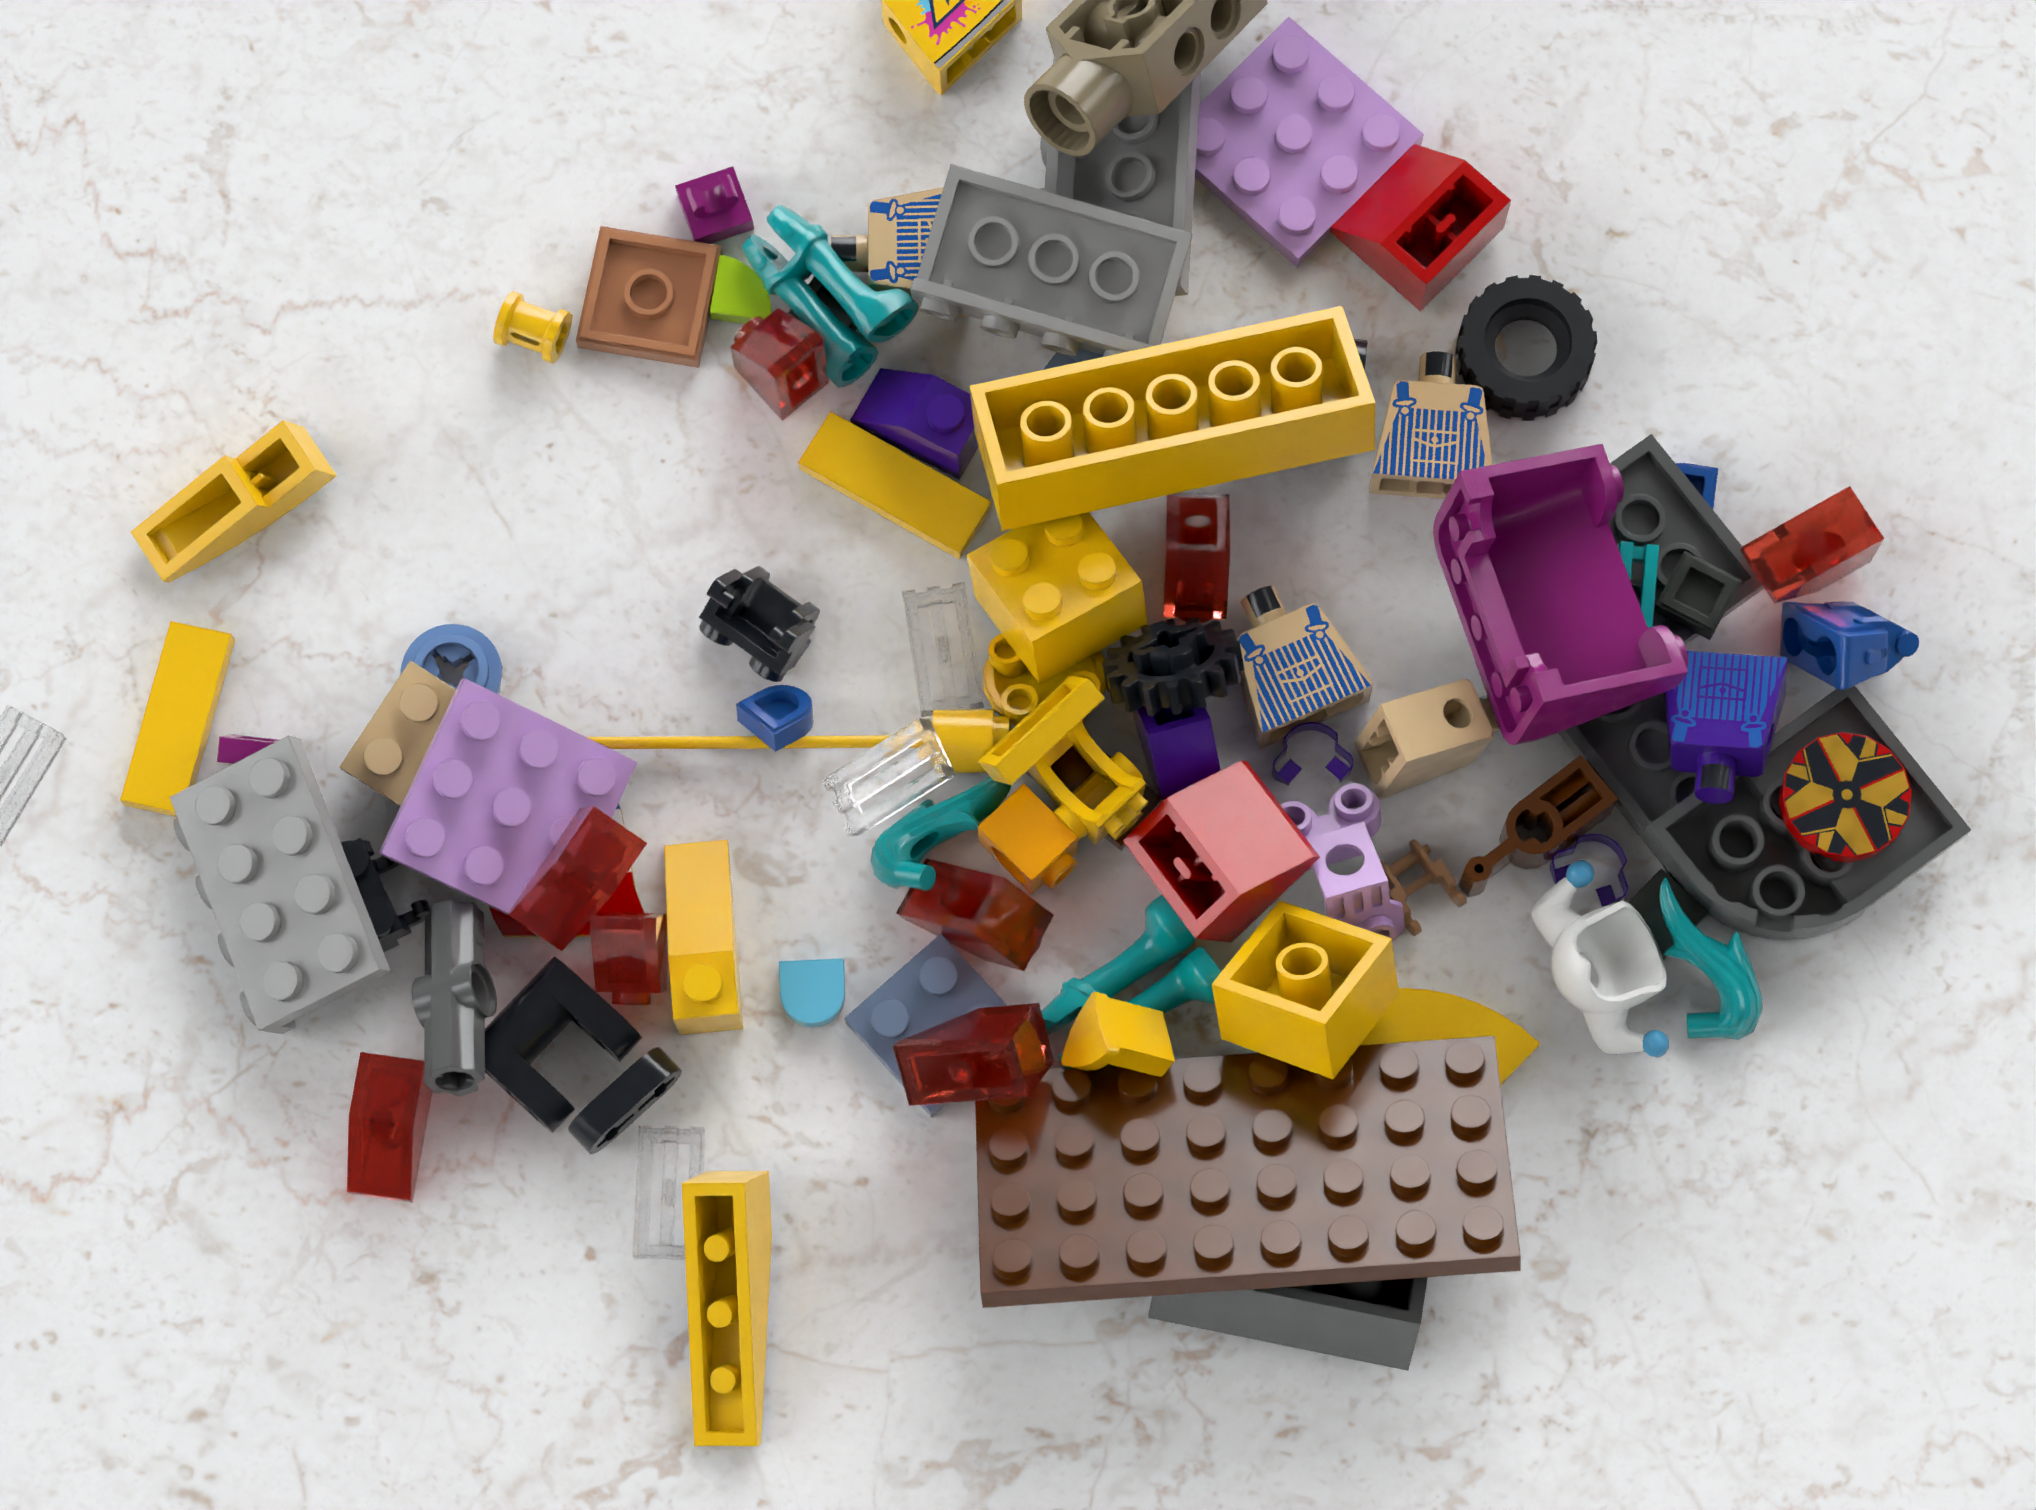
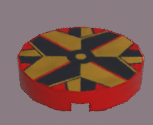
M1839 732L1817 737L1796 753L1783 775L1782 785L1780 786L1779 806L1786 828L1803 848L1815 855L1818 852L1824 857L1833 858L1832 861L1851 863L1872 858L1895 841L1909 818L1912 791L1905 768L1889 748L1865 735Z

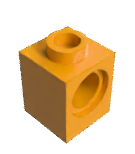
M1024 783L978 826V842L1031 895L1043 884L1049 889H1053L1077 865V861L1073 856L1078 852V837Z

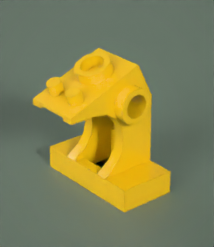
M1070 675L990 749L978 763L994 781L1008 785L1015 783L1028 771L1058 806L1053 813L1078 837V841L1086 835L1096 845L1108 833L1114 840H1117L1139 820L1143 814L1141 810L1148 803L1143 797L1146 783L1140 771L1127 757L1117 752L1113 757L1109 758L1088 734L1082 719L1105 697L1089 679ZM1071 746L1077 750L1095 771L1073 792L1063 784L1050 767Z

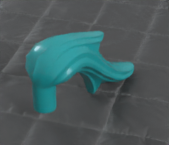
M989 776L979 784L934 805L933 800L930 799L925 800L886 829L875 841L870 861L874 871L873 875L882 883L895 889L910 887L924 891L930 890L935 883L936 872L932 866L919 864L924 856L937 845L964 831L978 830L979 822L1000 806L1012 785L994 781Z
M1664 878L1660 885V907L1664 923L1674 943L1673 946L1665 951L1664 955L1682 959L1700 969L1717 988L1721 1002L1720 1012L1687 1013L1688 1039L1721 1037L1739 1040L1753 1033L1763 1010L1762 995L1739 932L1737 931L1733 934L1728 945L1705 935L1683 912L1668 880Z

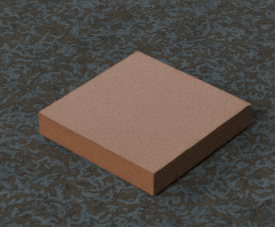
M600 226L576 336L577 347L699 368L710 318V307L719 256L723 255L722 246Z

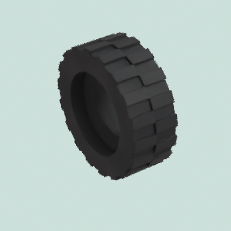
M1518 275L1506 277V280L1502 283L1496 284L1494 282L1487 286L1484 293L1480 297L1476 296L1469 304L1467 315L1463 317L1456 342L1455 354H1458L1457 371L1459 376L1462 375L1465 385H1477L1483 388L1486 410L1492 409L1500 413V417L1507 419L1518 417L1522 418V421H1533L1538 416L1545 415V418L1557 414L1558 409L1564 405L1567 408L1575 400L1578 391L1583 390L1596 356L1594 351L1597 345V331H1593V317L1589 309H1584L1581 304L1582 299L1575 292L1571 294L1563 288V284L1555 280L1552 282L1541 279V276L1529 275V278H1518ZM1518 320H1532L1545 326L1552 333L1557 347L1556 358L1552 365L1544 372L1534 376H1520L1508 371L1498 360L1495 351L1496 338L1506 325Z

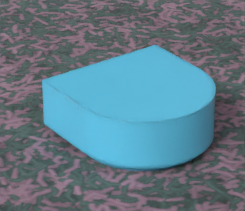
M844 959L779 961L780 998L789 1018L801 1026L810 1028L821 1027L835 1020L841 1013L845 1003Z

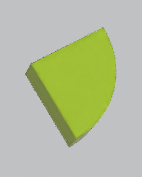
M725 255L719 256L710 307L711 320L769 328L773 326L771 300L769 293L764 288L762 279L745 263Z

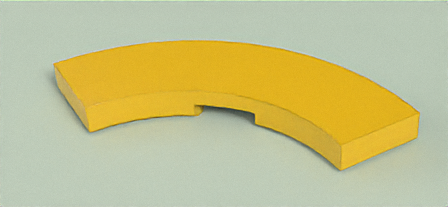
M1398 988L1399 995L1360 1045L1495 1036L1501 1086L1539 1048L1541 1043L1522 1027L1502 1014L1477 1002L1453 994L1428 989Z

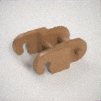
M1413 839L1409 841L1411 852L1389 866L1382 860L1380 862L1388 879L1390 899L1402 903L1405 927L1411 935L1416 936L1422 932V928L1416 919L1413 920L1410 916L1411 909L1406 903L1410 895L1432 882L1434 885L1440 883L1457 907L1466 904L1467 899L1462 891H1457L1455 887L1456 880L1441 858L1433 863L1427 855L1431 852L1427 844L1421 846L1417 840ZM1419 863L1426 874L1403 888L1396 876Z

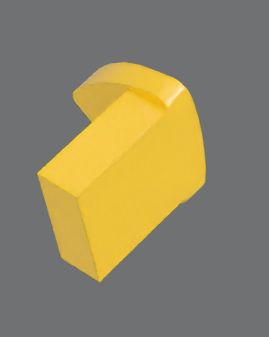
M1095 991L1091 993L1070 1030L1061 1058L1062 1065L1086 1071L1097 1070L1110 1064L1162 1077L1175 1062L1163 1011L1109 998L1106 994Z

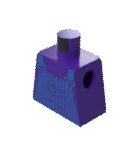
M1687 651L1688 673L1679 686L1664 692L1671 768L1679 772L1696 773L1694 795L1697 799L1712 804L1727 803L1734 797L1735 775L1750 777L1763 775L1786 696L1787 657Z

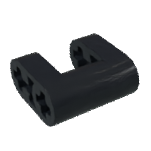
M555 956L485 1028V1073L551 1133L567 1119L575 1108L530 1064L561 1031L573 1021L601 1048L619 1062L642 1039L638 1031L621 1014Z

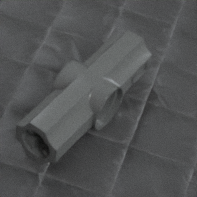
M448 899L432 904L431 912L425 916V976L415 978L412 983L411 993L416 1016L424 1028V1083L434 1093L463 1096L478 1091L479 1083L485 1080V1018L494 1016L497 1009V995L493 979L484 965V913L474 902L464 903Z

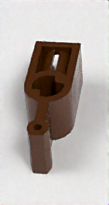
M1582 755L1578 756L1519 801L1509 811L1499 837L1500 845L1484 857L1475 856L1471 858L1463 871L1458 885L1468 897L1481 894L1488 880L1510 863L1522 869H1537L1547 864L1557 852L1568 848L1577 841L1578 837L1585 835L1611 814L1618 798ZM1522 824L1525 829L1530 831L1538 826L1543 830L1547 841L1541 844L1533 837L1524 842L1519 838L1516 827Z

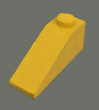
M728 839L664 845L668 959L673 1021L679 1035L744 1029Z

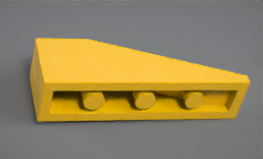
M706 1171L681 1183L694 1446H759L762 1440L772 1246L769 1171Z

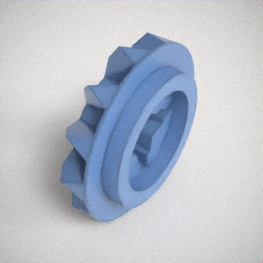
M446 624L431 628L417 637L404 655L401 673L411 660L442 680L443 677L439 670L440 666L436 660L439 656L444 663L448 662L454 668L461 666L463 663L468 664V667L462 673L464 678L497 694L500 693L503 666L498 651L483 633L472 627L460 624Z

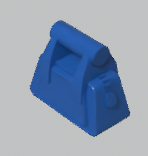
M1838 601L1824 602V604L1782 603L1780 656L1787 657L1789 663L1839 690L1849 689L1867 679L1888 672L1903 657L1913 655L1919 647V638L1916 634L1854 602Z

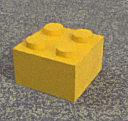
M1089 512L1014 528L967 554L975 598L1039 684L1115 643L1122 636L1129 635L1148 624L1142 580Z
M1280 900L1212 983L1222 1040L1330 1079L1336 1077L1399 995L1392 938Z

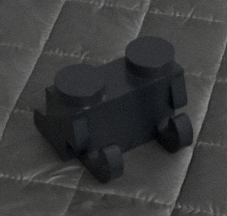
M757 566L743 574L733 569L717 577L707 592V596L710 599L699 616L702 619L699 625L700 631L717 644L730 646L735 643L752 656L749 665L754 672L769 681L781 682L787 671L795 667L811 643L809 637L816 627L814 624L820 614V609L811 602L803 605L772 584L769 581L770 573L761 566Z
M361 838L354 841L341 842L383 952L399 946L398 939L411 934L410 928L424 922L425 916L431 912L428 901L425 899L415 901L411 904L413 910L397 915L378 875L398 866L399 863L384 856L370 859V856L375 855V852L370 842Z

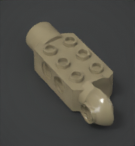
M1073 0L1046 27L1055 63L1026 91L1024 96L1026 114L1035 130L1051 146L1068 155H1087L1125 117L1160 114L1268 4L1267 0Z

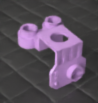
M1352 783L1344 785L1332 796L1329 802V814L1319 817L1311 808L1301 802L1288 801L1281 804L1295 824H1300L1297 826L1321 857L1307 871L1314 870L1324 895L1326 916L1392 938V941H1394L1405 930L1404 912L1401 902L1390 899L1388 879L1371 840V837L1378 832L1381 826L1380 802L1376 794L1362 784ZM1350 807H1360L1357 809H1349ZM1360 855L1364 857V864L1361 869L1350 875L1335 874L1327 867L1329 864Z

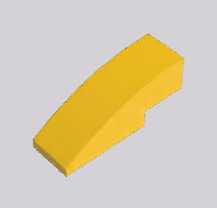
M282 420L237 458L226 455L221 457L134 528L131 534L162 581L169 583L203 566L268 527L307 500L337 475L306 429Z

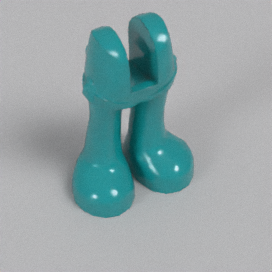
M777 205L766 217L767 222L775 233L796 253L791 260L788 261L770 243L754 234L746 239L741 248L755 272L762 279L766 291L771 295H778L794 311L810 332L821 350L822 367L827 377L838 388L848 386L862 377L876 361L879 352L871 342H884L901 333L916 316L919 309L918 303L912 300L910 294L898 288L883 291L871 289L835 253L828 244V234L820 225L810 224L793 210L783 205ZM811 274L825 286L846 311L860 333L845 325L805 282Z
M1163 895L1151 901L1146 907L1145 931L1130 947L1081 979L1073 977L1062 984L1060 994L1034 1020L1036 1028L1043 1037L1054 1033L1072 1022L1078 1016L1092 992L1103 993L1112 998L1150 971L1181 955L1196 944L1194 936ZM1199 946L1179 962L1172 971L1129 1000L1128 1003L1163 1011L1164 1014L1193 1000L1215 1004L1212 983L1221 971L1204 948ZM1063 1052L1058 1056V1059L1060 1060V1062H1061V1058H1062Z

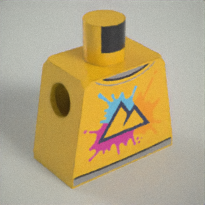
M881 0L882 19L886 28L941 96L1022 19V0Z

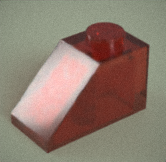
M779 308L765 319L762 316H757L748 321L734 337L735 343L730 346L734 368L782 421L830 383L829 378L825 374L827 360L824 339L816 330Z
M1849 486L1741 547L1740 551L1773 602L1777 603L1819 592L1870 563L1884 537Z
M1180 492L1167 495L1163 617H1177L1184 622H1187L1192 617H1198L1199 623H1204L1211 619H1227L1230 566L1229 494Z
M595 806L579 808L507 915L559 951H563L610 899L647 843Z
M926 858L923 864L932 866L936 872L933 887L928 891L909 888L896 914L936 936L942 934L949 943L985 961L1025 971L1030 959L1040 947L1042 937L1054 915L1005 877Z
M601 912L590 916L595 991L612 992V1004L650 1005L651 993H662L667 990V913Z
M1039 1003L978 1008L899 1040L893 1046L909 1106L1029 1097L1055 1062Z
M360 1052L348 1120L347 1192L349 1194L413 1203L433 1092L424 1083V1061Z

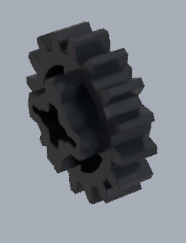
M1192 617L1185 625H1176L1173 619L1144 625L1141 627L1142 635L1138 637L1124 635L1120 638L1121 647L1108 648L1106 651L1108 661L1102 663L1107 691L1110 692L1112 702L1114 704L1124 702L1126 711L1130 713L1144 706L1148 716H1155L1162 708H1171V712L1174 715H1178L1181 712L1193 710L1197 707L1200 709L1207 707L1205 698L1209 696L1226 697L1228 695L1226 685L1239 684L1241 682L1240 671L1245 670L1240 641L1236 640L1235 631L1233 629L1222 631L1221 623L1216 620L1202 626L1199 623L1198 617Z

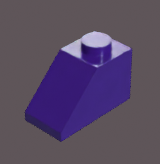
M880 368L850 419L852 424L959 480L979 447L974 430L970 393L932 374Z
M1144 706L1132 712L1146 763L1161 800L1221 771L1211 719L1205 707L1201 709L1197 707L1193 710L1181 712L1178 715H1174L1171 712V708H1162L1155 716H1148Z

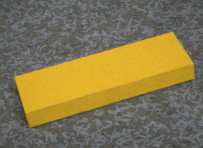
M831 411L798 461L801 471L959 560L992 509V502Z
M170 621L120 798L124 806L177 817L170 797L196 784L235 643L232 634Z

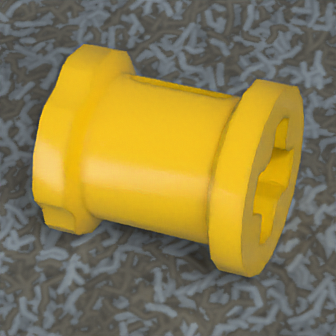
M511 291L498 313L493 332V341L501 346H506L511 342L541 353L542 359L555 364L561 356L569 337L573 315L563 309L555 313L524 301L523 294Z

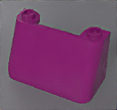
M1603 444L1460 471L1434 520V544L1440 565L1503 738L1508 744L1513 746L1538 741L1670 691L1679 686L1688 673V654L1683 640L1678 635H1673L1667 626L1658 625L1648 628L1610 528L1609 522L1615 514L1617 503H1620L1624 496V485L1617 467L1610 465Z

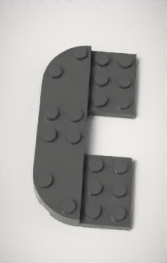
M1652 434L1610 463V465L1616 466L1619 470L1624 485L1623 499L1620 503H1617L1615 514L1609 522L1616 544L1620 545L1621 541L1634 542L1636 547H1646V544L1659 545L1654 607L1684 551L1742 580L1722 619L1766 588L1769 582L1768 577ZM1632 562L1630 581L1639 602L1643 563ZM1653 612L1652 627L1658 625L1667 626L1673 635H1678L1683 640L1685 645L1699 636L1691 630ZM1856 686L1845 690L1835 689L1777 731L1774 735L1763 775L1757 777L1735 775L1734 797L1731 801L1722 804L1706 803L1697 799L1694 795L1696 773L1679 772L1671 768L1664 693L1558 733L1577 757L1582 755L1618 798L1615 804L1617 809L1673 880L1708 911V915L1732 929L1757 937L1778 940L1805 939L1830 933L1844 927L1862 916L1869 907L1965 838L1971 831L1970 827ZM1839 732L1865 735L1889 748L1905 768L1912 791L1909 818L1895 841L1874 857L1851 863L1832 861L1833 858L1824 857L1818 852L1815 855L1803 848L1786 828L1779 806L1780 786L1782 785L1783 775L1796 753L1817 737Z

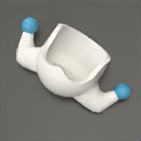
M1575 861L1568 867L1566 877L1549 889L1532 909L1534 925L1553 950L1551 971L1555 985L1570 1004L1582 1011L1592 1039L1605 1054L1622 1055L1645 1052L1651 1057H1662L1669 1048V1039L1666 1034L1659 1030H1651L1643 1035L1629 1031L1625 1024L1629 1008L1644 1002L1666 987L1667 975L1659 946L1640 913L1627 902L1619 901L1598 908L1583 916L1570 909V904L1576 890L1590 884L1595 874L1594 868L1587 861Z

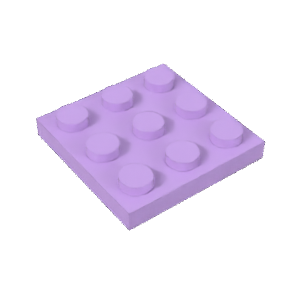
M1288 17L1199 104L1195 178L1294 266L1298 267L1331 234L1330 227L1414 144L1419 146L1422 144L1424 134L1302 27Z
M463 678L459 682L378 854L551 936H557L637 762Z

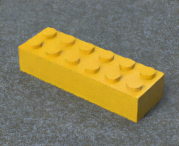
M1342 306L969 386L975 435L1002 531L1375 450V400Z

